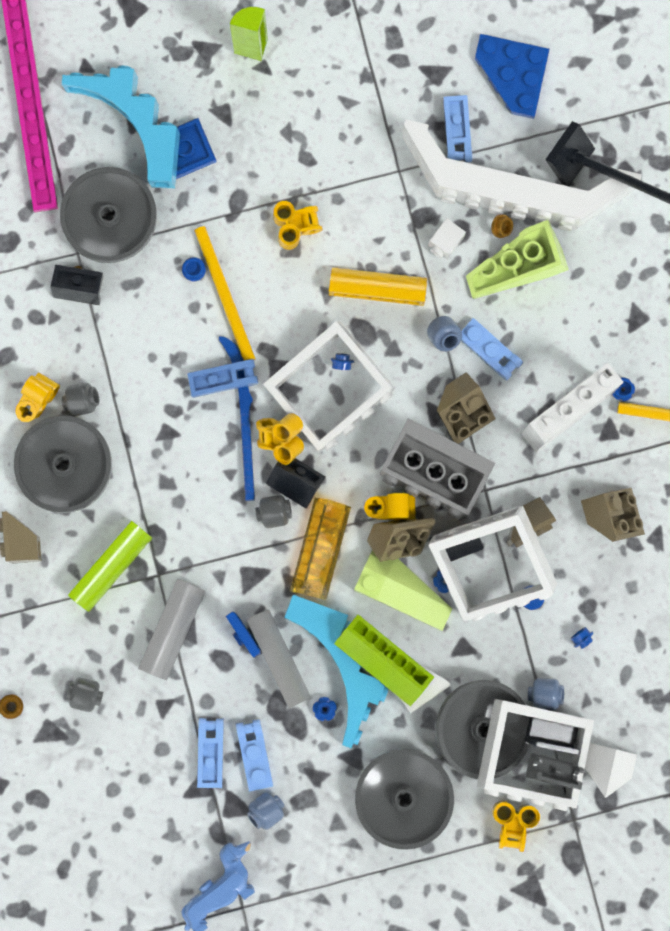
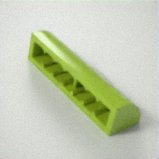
M260 7L241 9L230 21L234 54L261 61L268 41L265 9Z
M131 521L71 590L68 596L86 611L90 612L153 538Z
M359 614L334 643L410 707L434 679L432 674Z

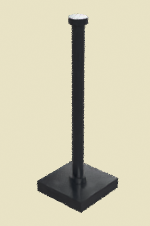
M574 121L570 123L545 159L561 184L569 187L583 166H586L670 204V193L590 158L595 147L580 124Z

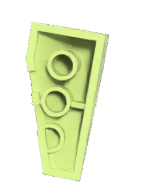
M546 220L525 228L519 233L518 237L509 244L506 243L498 253L486 259L466 275L472 298L476 299L543 280L569 269L562 247L550 222Z
M372 550L354 591L443 631L452 608L399 559L380 562Z

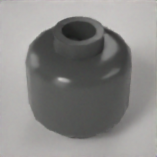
M89 383L68 386L65 390V395L62 396L63 408L68 410L73 416L93 413L100 401L97 389Z
M282 495L262 498L259 507L255 508L257 521H262L265 528L285 526L288 524L289 519L292 518L289 499L285 500Z
M79 677L75 682H70L66 700L69 701V705L73 709L92 712L95 705L100 706L104 692L99 691L100 685L97 681Z

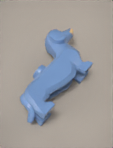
M250 841L240 845L228 843L222 847L219 856L225 868L224 874L214 882L208 880L199 887L201 892L182 908L181 913L186 922L184 928L186 931L190 929L193 931L206 930L208 927L206 925L207 921L204 918H206L208 913L230 905L235 901L238 894L245 900L255 893L252 884H247L248 871L240 860L250 850Z

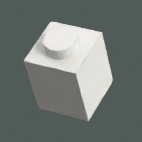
M446 218L429 241L430 251L438 258L445 257L448 260L464 239L466 232Z

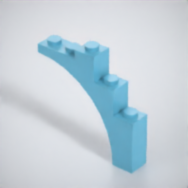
M122 65L118 66V68H110V77L104 74L84 76L81 73L62 75V86L67 93L86 95L103 101L118 110L130 121L144 144L147 158V179L151 188L175 189L180 132L177 126H174L172 123L162 122L160 125H157L159 104L152 95L139 94V96H136L138 76L135 70L129 66Z
M293 595L284 618L302 626L314 635L330 652L342 675L348 702L347 727L342 745L352 748L353 744L358 745L363 731L358 730L361 721L366 722L371 708L367 707L368 702L376 705L379 704V701L384 702L389 689L376 678L359 672L360 667H363L334 644L351 623L347 620V614Z

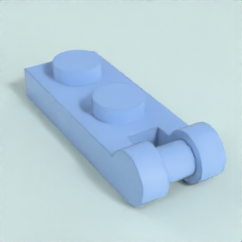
M467 95L443 97L447 158L457 161L464 160L466 163L472 162ZM455 145H463L464 151H455Z
M474 318L462 330L461 341L506 381L512 376L511 372L523 364V361L517 355L513 354ZM503 357L508 360L505 366L498 363Z
M199 718L197 788H222L224 718H216V721H207V718ZM216 731V738H206V732Z
M260 719L253 720V723L243 724V722L236 723L249 792L273 787ZM255 732L256 740L247 741L246 734Z

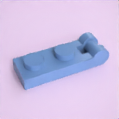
M245 360L187 373L191 396L196 398L257 385L258 378L254 376L253 368H255L254 360ZM244 370L245 378L238 379L237 371Z

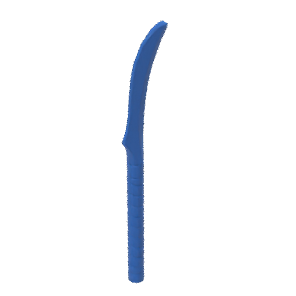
M219 336V341L226 350L231 362L243 361L236 344L226 337ZM244 370L237 371L238 379L245 378ZM248 387L238 388L245 501H255L249 416L253 398Z

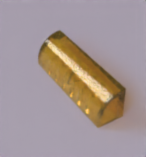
M314 498L290 588L291 592L327 600L351 510L350 506L329 499Z

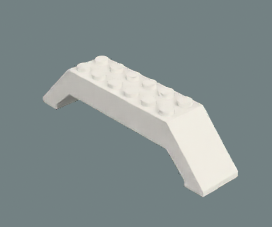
M407 119L404 122L403 140L435 195L445 203L455 204V201L465 203L464 206L467 208L478 209L482 207L488 209V212L499 215L503 212L511 214L512 218L518 220H525V218L533 219L536 224L548 220L550 224L558 225V228L561 230L572 231V229H578L635 190V188L610 178L593 189L586 191L449 159L444 156L428 132V124ZM618 169L623 173H626L632 177L641 180L642 174Z

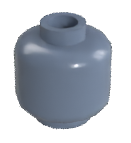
M440 316L429 324L427 336L435 348L447 352L455 349L460 344L462 331L452 318Z
M537 678L533 683V687H528V701H532L535 708L555 711L564 703V686L560 685L557 679Z
M263 793L249 804L247 816L257 829L268 830L283 819L284 813L282 808L285 805L278 795L272 796L269 793Z

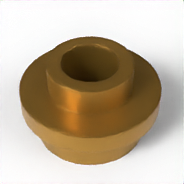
M497 215L491 224L493 235L497 238L509 236L513 230V221L507 215Z
M9 694L0 700V713L3 717L15 719L23 712V701L17 695ZM8 703H15L16 708L14 711L8 710Z

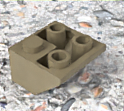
M467 372L446 385L437 412L453 442L461 443L496 419L480 386Z
M632 488L603 493L581 500L587 524L612 542L645 534Z
M541 497L523 505L537 536L553 529L551 524L556 519ZM513 526L510 529L506 543L508 546L514 544L517 548L523 545L516 526Z
M7 511L2 512L0 533H3L4 542L0 543L1 557H5V561L12 564L42 561L40 537L13 514Z
M434 518L377 523L373 525L367 542L380 562L409 556L414 557L420 555L436 521Z

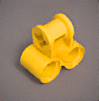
M280 201L275 205L273 220L281 227L278 242L283 249L292 250L296 248L302 235H312L323 231L318 221V207L309 206L295 210L294 206L288 201ZM285 209L291 215L286 219H282L277 213ZM287 232H291L295 235L296 239L292 242H287L282 236Z
M37 373L36 376L31 375L21 390L22 397L15 409L17 418L23 422H30L40 417L46 405L56 396L60 384L41 373ZM26 406H31L30 411L32 412V414L28 413L29 409Z
M289 413L280 421L273 418H262L256 422V428L259 430L257 446L261 449L272 450L275 459L281 464H290L304 450L303 441L296 436L303 429V422L298 415Z
M407 493L373 496L367 499L364 505L365 513L371 518L379 520L416 519L415 497ZM381 505L382 508L376 512L374 508Z
M499 801L495 803L492 808V816L498 823L502 824L498 848L519 849V852H524L526 828H533L539 823V811L527 804L520 806L517 812H515L514 807L509 802ZM501 806H507L510 809V815L506 819H499L497 816V811ZM530 809L534 812V819L530 823H525L522 820V813Z

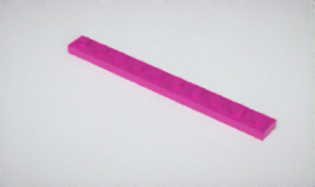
M1 0L33 211L36 213L58 209L27 2L26 0Z

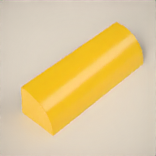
M332 267L329 296L424 306L427 278Z

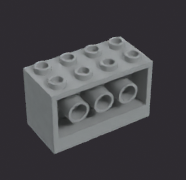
M408 418L380 471V476L383 477L382 481L393 487L398 484L405 488V493L415 498L419 495L427 499L425 502L427 505L435 509L442 507L448 510L447 515L460 521L461 518L466 519L469 516L495 463ZM407 459H417L419 466H409ZM437 469L441 477L432 478L429 470ZM451 481H460L462 489H454Z

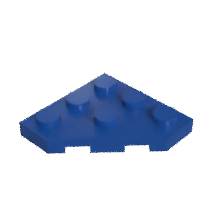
M480 34L475 60L487 75L489 82L497 94L501 96L511 114L531 119L535 118L550 49Z

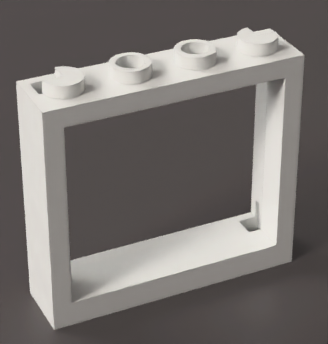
M339 321L333 323L263 384L287 414L294 413L301 418L303 422V429L301 431L318 451L324 449L328 451L338 443L336 439L341 434L346 436L357 427L354 423L360 418L365 420L375 412L373 407L379 402L382 405L393 396L391 392L396 389ZM340 336L382 388L320 439L278 387Z
M607 363L530 422L522 432V436L537 453L611 396L622 385L623 381L610 364Z
M523 505L435 534L428 544L463 621L471 619L472 621H477L485 617L486 614L493 612L494 614H500L509 607L515 605L522 607L537 598L539 600L547 599L552 596L557 585ZM516 526L541 584L471 606L445 549Z
M495 699L476 787L485 789L484 794L498 797L499 792L507 794V799L521 802L522 797L529 798L531 804L544 806L545 802L553 803L552 808L567 811L568 807L577 808L580 793L578 789L566 788L565 798L493 783L507 712L579 727L575 748L579 749L580 753L579 755L573 754L572 763L577 764V766L583 769L585 768L594 720ZM579 773L577 780L582 782L583 773Z

